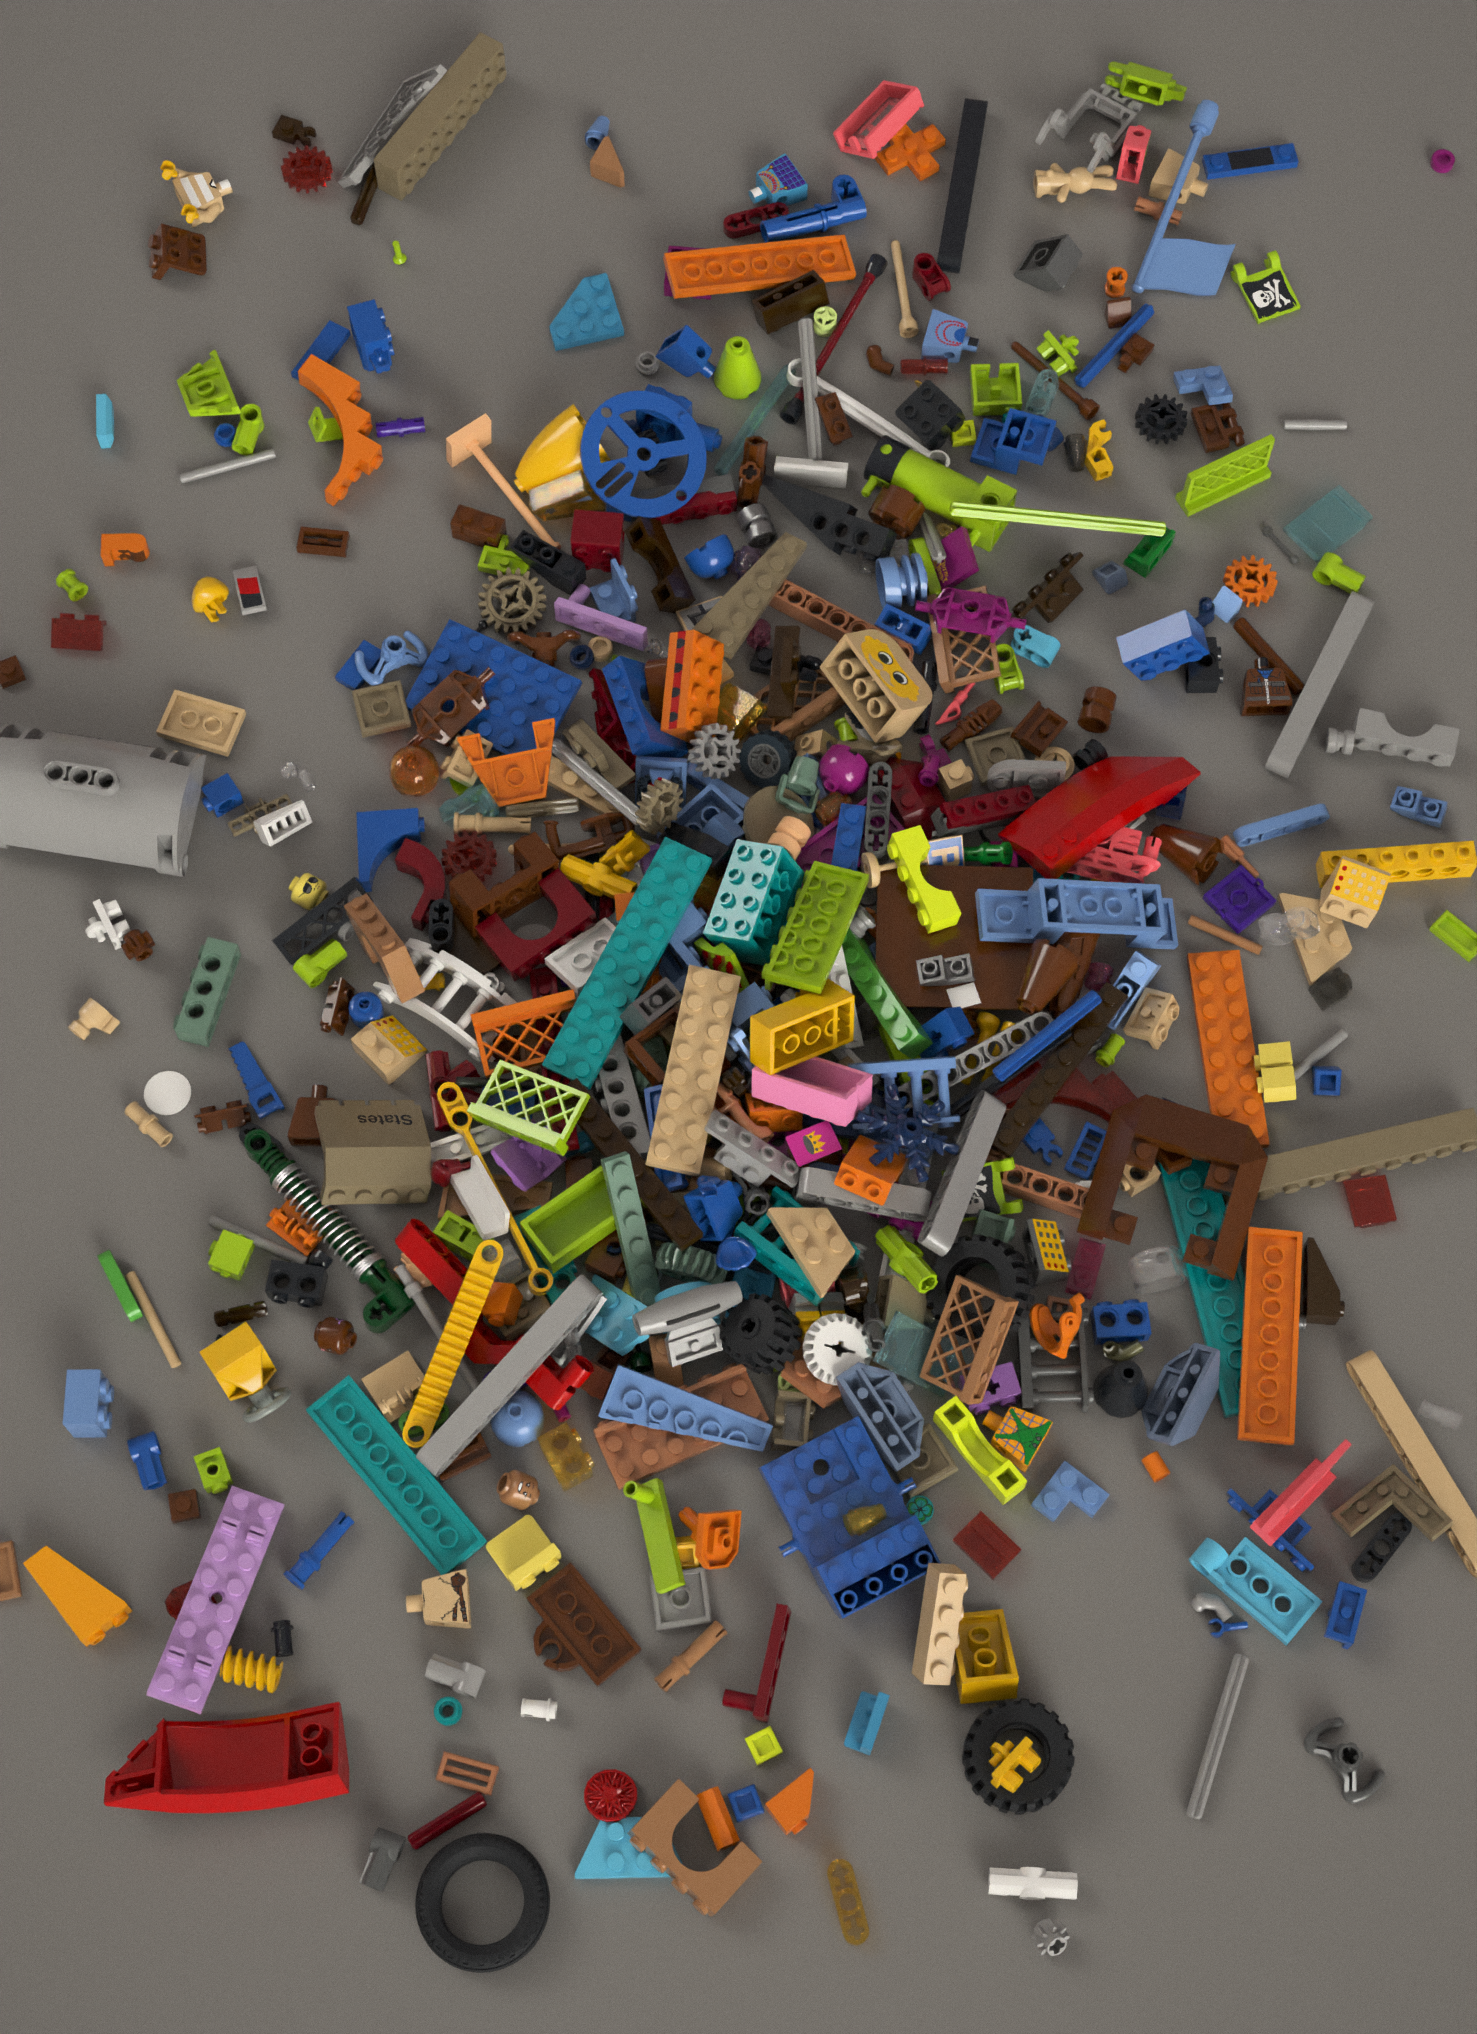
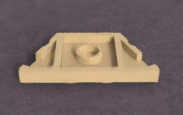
M1280 893L1277 899L1309 986L1314 985L1323 974L1329 972L1338 961L1345 958L1351 952L1350 940L1342 919L1319 911L1320 900Z
M769 1208L767 1216L819 1298H823L833 1282L840 1276L844 1267L855 1254L854 1248L828 1208Z

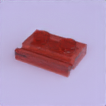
M982 1511L952 1541L992 1580L1022 1550Z

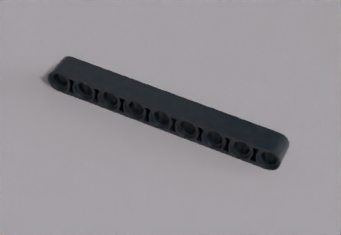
M965 98L937 259V264L943 272L960 273L988 101Z

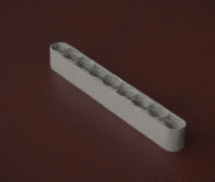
M1354 591L1351 592L1268 758L1265 769L1287 779L1290 776L1372 610L1375 600Z
M583 1274L578 1276L417 1453L416 1458L435 1477L439 1476L602 1297L603 1292Z

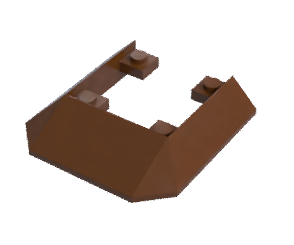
M1147 1094L1114 1109L1076 1232L1099 1240H1103V1237L1130 1245L1138 1217L1112 1209L1125 1165L1151 1172L1158 1148L1210 1164L1203 1188L1227 1195L1228 1200L1216 1241L1190 1234L1182 1262L1208 1269L1207 1273L1233 1281L1268 1160V1156L1249 1125Z

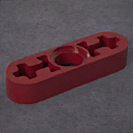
M775 202L728 215L723 222L724 234L729 238L736 239L761 232L760 223L753 224L750 222L752 217H760L765 221L767 220L766 215H768V219L780 217L774 213L778 212L782 216L789 214V209L786 204Z

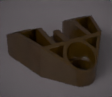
M861 1266L842 1270L840 1276L835 1281L836 1291L841 1292L844 1299L845 1314L856 1318L863 1325L865 1322L863 1310L864 1304L868 1303L869 1287L867 1272Z

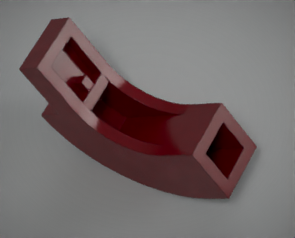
M405 838L395 858L398 871L414 876L424 886L422 896L411 916L413 928L423 931L426 924H429L431 904L437 899L447 900V886L442 866L436 856L425 846Z

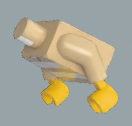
M168 160L163 161L160 167L163 170L162 177L165 180H169L171 177L174 179L172 180L174 190L182 206L181 215H186L185 220L191 224L192 228L203 222L212 223L224 210L222 196L233 193L228 179L215 183L209 172H187L176 168L175 164Z

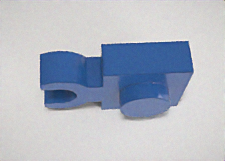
M1039 1118L1022 1142L1033 1155L1040 1151L1042 1153V1160L1047 1166L1052 1164V1160L1048 1156L1049 1153H1055L1059 1158L1063 1155V1151L1058 1145L1051 1144L1055 1136Z

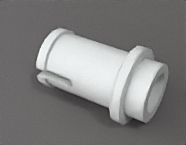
M548 1698V1701L522 1699L521 1717L546 1718V1721L556 1719L557 1702L552 1701V1698Z

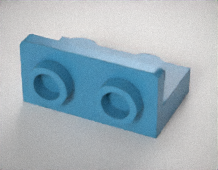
M864 1691L860 1693L844 1741L845 1747L867 1755L871 1754L890 1695L879 1692L878 1696Z

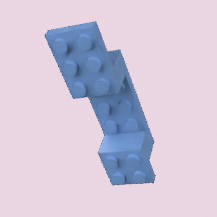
M1038 878L1028 891L977 889L975 892L980 941L1033 943L1037 939L1050 940L1049 944H1054L1064 932L1123 934L1125 935L1126 947L1175 950L1178 947L1173 899L1162 898L1160 884Z
M694 899L691 900L667 945V948L686 971H688L689 964L698 967L703 966L699 960L700 956L696 952L697 949L694 942L701 937L707 942L709 941L703 934L709 917L701 907L697 909L693 903ZM754 982L737 995L731 1025L742 1029L746 1035L745 1038L750 1035V1016L775 1006L772 1001L773 997L768 990H765L764 986L759 988Z

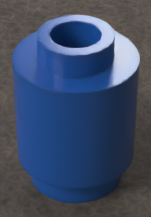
M697 423L703 435L706 451L714 452L715 448L719 449L722 442V435L719 434V429Z

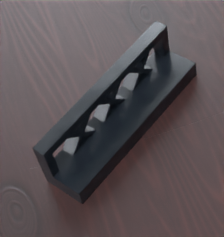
M353 877L272 940L291 965L350 921L348 915L346 916L344 906L339 904L344 901V905L347 904L348 897L357 890L361 895L367 893L357 877ZM334 907L343 908L342 920L338 923L327 922L328 912ZM314 923L323 924L320 937L317 939L306 938L307 929ZM326 925H333L326 931ZM293 939L302 940L301 951L292 957L284 946ZM306 941H313L307 947H305Z

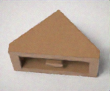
M606 136L590 160L591 177L621 188L625 186L624 171L609 136Z

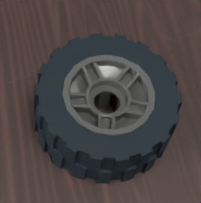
M777 730L760 731L749 737L742 744L743 747L741 753H739L740 770L744 773L745 778L755 786L758 785L760 788L778 786L781 776L783 774L788 775L797 751L793 747V742H790L785 734L783 735ZM767 755L771 757V762L767 763Z

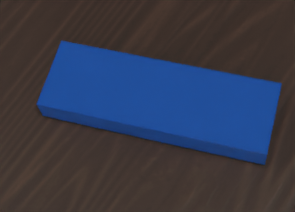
M329 320L292 370V377L299 380L298 370L311 354L330 364L350 337V330Z

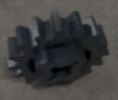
M1154 394L1153 400L1146 397L1144 404H1139L1138 411L1135 414V428H1140L1139 435L1146 434V441H1150L1152 438L1155 439V444H1159L1160 440L1168 444L1169 438L1177 441L1178 435L1184 434L1188 419H1186L1187 411L1182 410L1183 403L1175 404V397L1167 400V394H1164L1162 399H1159L1157 394Z

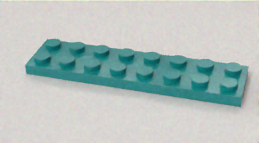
M350 1375L306 1409V1412L440 1575L454 1571L487 1543L483 1535L429 1470L416 1458L414 1452Z

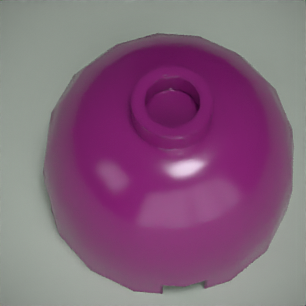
M832 745L819 763L818 773L825 788L830 792L840 795H850L860 790L868 781L867 778L869 777L870 770L865 759L859 753L854 755L849 752L851 747L847 745Z

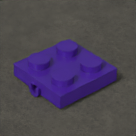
M1242 865L1206 892L1202 898L1237 935L1273 907L1277 901L1264 888L1263 881L1260 878L1255 879Z

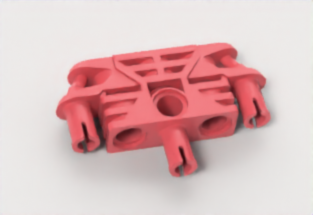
M1122 827L1087 853L1066 872L1106 882L1144 884L1143 878L1161 866L1160 862L1157 861L1162 841L1156 837L1154 846H1151L1153 836L1146 837L1143 853L1138 855L1142 831Z

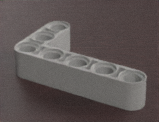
M812 1167L801 1169L800 1177L795 1187L794 1200L804 1208H818L819 1203L917 1222H924L927 1218L932 1193L926 1189L894 1183L885 1204L879 1205L836 1186L834 1181L838 1172Z

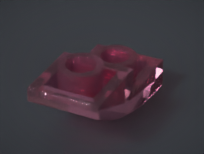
M1080 1237L1065 1289L1066 1293L1073 1295L1080 1293L1084 1298L1091 1300L1105 1251V1244Z

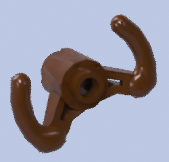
M564 630L551 637V632H538L536 637H530L520 631L511 632L507 635L508 642L512 644L521 643L532 651V658L552 667L555 666V661H557V650L567 641L576 642L581 638V634L576 630Z

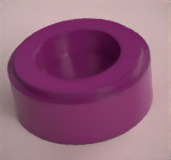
M1437 150L1432 155L1430 161L1431 168L1438 173H1447L1453 168L1455 157L1448 150Z

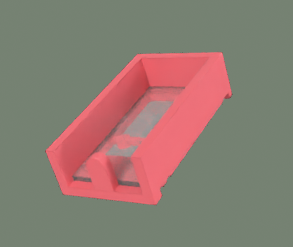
M883 80L833 132L840 151L874 159L877 156L876 152L880 151L881 147H884L919 110V107H924L918 87Z

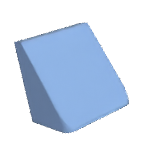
M1223 586L1212 602L1215 606L1214 614L1225 623H1229L1239 613L1243 600L1228 587Z

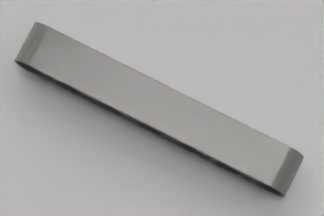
M1046 1012L1033 1014L956 1055V1068H951L954 1075L953 1079L950 1082L948 1081L949 1087L1014 1053L1039 1033L1034 1028V1020L1037 1017L1045 1021V1027L1053 1021L1052 1017ZM1013 1030L1021 1032L1023 1038L1020 1044H1015L1011 1040ZM991 1042L999 1046L1000 1051L996 1057L988 1053L987 1048ZM968 1054L976 1058L977 1063L974 1069L967 1068L964 1063V1059ZM928 1070L921 1076V1079L927 1080L931 1086L927 1094L922 1093L923 1101L938 1094L937 1074H934V1070ZM910 1080L897 1087L899 1092H903L907 1096V1103L904 1108L913 1107Z
M984 1090L977 1094L971 1104L956 1142L960 1146L957 1155L951 1154L928 1216L918 1237L920 1244L941 1257L947 1254L954 1243L1006 1110V1104Z

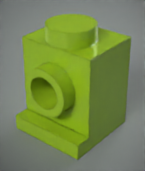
M220 1447L193 1456L207 1493L218 1494L226 1491L229 1485L234 1484L224 1452ZM218 1467L216 1474H209V1470Z

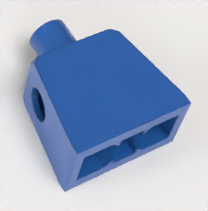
M688 325L665 338L655 356L685 377H690L699 372L708 379L716 369L708 361L712 348Z

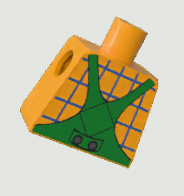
M1012 1406L1004 1418L989 1410L982 1425L995 1431L990 1443L992 1447L1024 1473L1027 1471L1053 1424L1048 1419Z

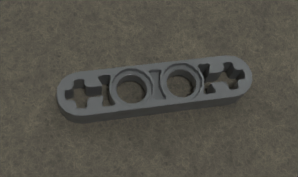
M876 762L870 767L864 847L865 852L873 853L877 859H881L886 855L889 837L892 769L885 762ZM879 770L884 771L883 786H878L877 774ZM876 793H882L886 796V801L882 804H876L872 801V797ZM874 817H881L884 819L885 824L880 828H875L870 822ZM874 835H879V845L882 846L878 848V851H873Z

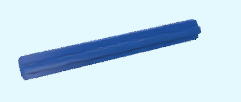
M1144 304L1079 372L1074 379L1078 387L1085 388L1123 348L1133 334L1137 333L1154 315L1155 311L1152 305Z
M1094 990L1088 992L993 1069L995 1077L1001 1082L1007 1079L1099 1005L1102 1001L1099 994Z

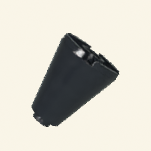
M1123 1361L1107 1366L1097 1375L1093 1394L1097 1405L1108 1415L1125 1418L1133 1416L1145 1405L1148 1398V1386L1140 1367L1135 1362Z

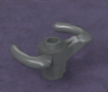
M732 1171V1176L739 1182L743 1190L744 1214L738 1220L737 1226L742 1221L748 1226H752L751 1224L756 1217L762 1216L771 1207L770 1195L763 1186L756 1187ZM744 1181H747L750 1187L747 1188V1185ZM756 1196L761 1198L758 1202L753 1201ZM770 1223L760 1234L763 1237L777 1230Z
M1341 1717L1327 1719L1317 1724L1308 1733L1304 1740L1305 1749L1311 1755L1324 1757L1332 1766V1769L1336 1771L1342 1780V1795L1347 1802L1351 1804L1362 1802L1378 1790L1385 1777V1772L1382 1769H1377L1371 1781L1363 1789L1357 1790V1769L1360 1767V1762L1363 1759V1752L1352 1742L1348 1744L1341 1743L1338 1746L1319 1742V1737L1325 1732L1341 1728L1344 1725ZM1343 1756L1347 1757V1763L1343 1761Z

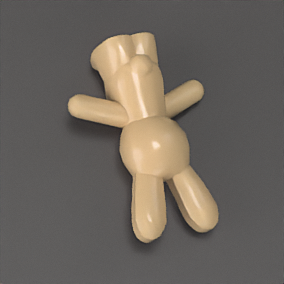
M1053 163L1047 171L1035 170L1033 180L1035 197L1041 198L1046 194H1058L1057 201L1063 203L1067 198L1069 190L1077 194L1085 193L1091 188L1116 190L1117 182L1111 178H1106L1113 175L1114 169L1111 165H1102L1096 167L1093 173H1090L1085 167H1076L1069 173H1066L1057 163Z

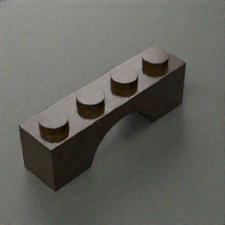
M640 516L624 532L632 550L647 560L656 573L658 584L651 592L659 611L676 614V611L689 607L695 601V597L661 521Z

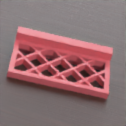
M1345 1439L1322 1463L1315 1458L1250 1525V1528L1271 1547L1337 1478L1330 1469L1352 1444Z

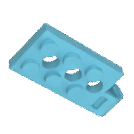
M1246 1537L1243 1538L1229 1556L1221 1545L1210 1538H1206L1189 1558V1562L1198 1572L1286 1646L1323 1602ZM1235 1560L1241 1561L1245 1565V1573L1241 1575L1233 1573L1230 1567L1231 1562ZM1256 1579L1264 1580L1268 1587L1267 1592L1257 1593L1253 1589V1581ZM1277 1598H1285L1290 1604L1289 1611H1278L1275 1607V1600Z

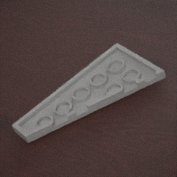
M441 64L402 82L337 181L343 188L351 185L356 186L361 182L364 177L363 174L374 162L373 159L446 73L447 70Z

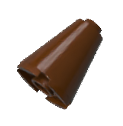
M1167 824L1156 826L1150 836H1153L1151 846H1154L1156 837L1161 839L1162 844L1159 853L1196 885H1199V882L1204 883L1209 879L1218 866L1219 861L1215 860L1218 852L1223 854L1224 842L1218 837Z
M1037 939L1033 942L1016 999L1019 1009L1029 1015L1041 1012L1080 968V965H1078L1079 959L1070 950L1060 944L1056 948L1048 945L1050 940Z

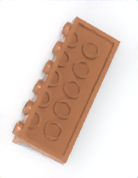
M731 1363L722 1369L723 1372L714 1376L707 1374L697 1380L698 1383L692 1386L682 1385L678 1387L769 1423V1418L746 1372V1367L742 1364ZM610 1419L599 1422L597 1428L593 1430L594 1437L618 1490L623 1489L628 1481L638 1482L723 1444L722 1442L709 1441L699 1437L676 1434L675 1432L657 1430Z

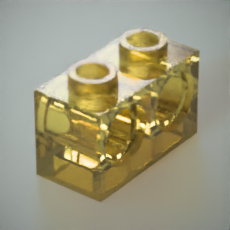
M567 1422L537 1437L538 1444L563 1492L593 1477L591 1468L595 1466L588 1451L582 1452L578 1445L582 1443V1440L575 1428L570 1430ZM558 1439H566L569 1442L568 1446L564 1449L555 1448L554 1443ZM576 1462L582 1467L577 1473H570L566 1470L567 1466L570 1463Z

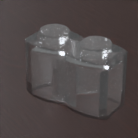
M1302 906L1291 908L1283 914H1267L1258 920L1261 938L1269 944L1276 946L1290 943L1295 938H1312L1320 932L1317 914L1309 908Z

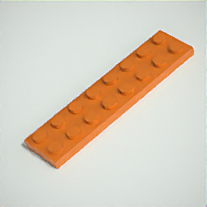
M845 234L664 253L663 256L674 299L778 288L812 270L825 283L854 280L856 276Z
M1240 951L1188 953L1186 958L1209 1112L1222 1118L1249 1125L1262 1148H1268L1270 1143L1262 1093H1258L1256 1077H1259V1073L1255 1071L1254 1055L1256 1054Z
M1248 1227L1237 1440L1283 1445L1294 1444L1303 1232Z

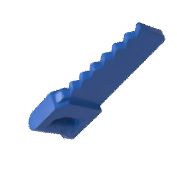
M242 1041L228 1048L232 1052V1058L235 1059L234 1063L238 1065L237 1070L240 1071V1077L243 1078L242 1082L246 1085L245 1089L248 1091L249 1102L259 1119L279 1109L281 1111L284 1110L285 1107L272 1084L267 1081L246 1043ZM271 1095L273 1096V1101L259 1108L260 1101Z

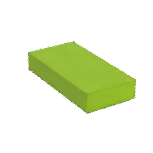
M1446 909L1431 925L1429 931L1466 961L1470 962L1477 955V933Z

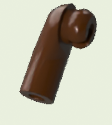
M869 346L866 351V357L870 368L891 376L894 364L883 360L880 346Z

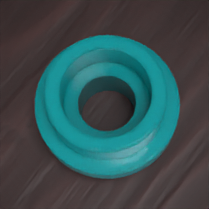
M443 1697L435 1704L434 1716L442 1725H454L462 1717V1705L454 1697ZM446 1707L454 1709L451 1716L447 1717L443 1714Z

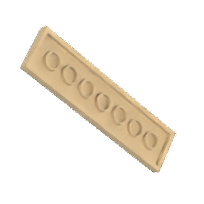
M689 964L645 1165L695 1177L699 1176L708 1135L704 1128L713 1112L741 976Z

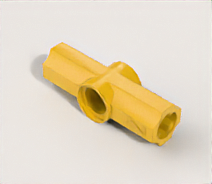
M568 854L563 858L560 865V870L568 880L582 885L587 892L595 896L606 895L615 899L614 894L632 893L638 888L636 882L615 874L611 868L599 862L591 864Z

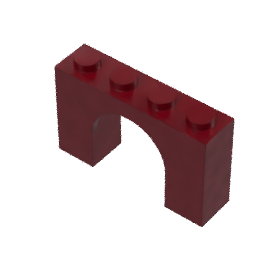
M559 868L538 882L541 894L558 914L556 925L546 936L535 940L522 939L511 932L496 912L475 926L479 939L514 982L519 978L527 977L533 968L540 963H545L547 956L581 933L594 927L598 922L595 911Z

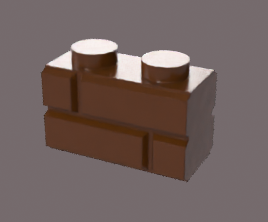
M461 504L458 505L450 523L453 538L483 548L484 545L498 548L502 536L507 533L504 518Z

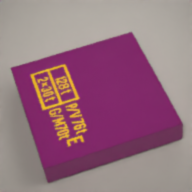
M962 526L941 540L946 553V559H943L941 563H936L935 560H932L941 586V592L944 588L955 587L979 571L967 528Z

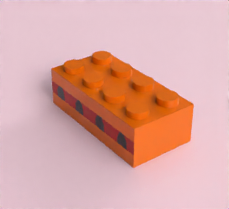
M696 630L670 633L661 731L690 743V740L697 739L694 732L701 730V726L717 723L724 657L723 643Z

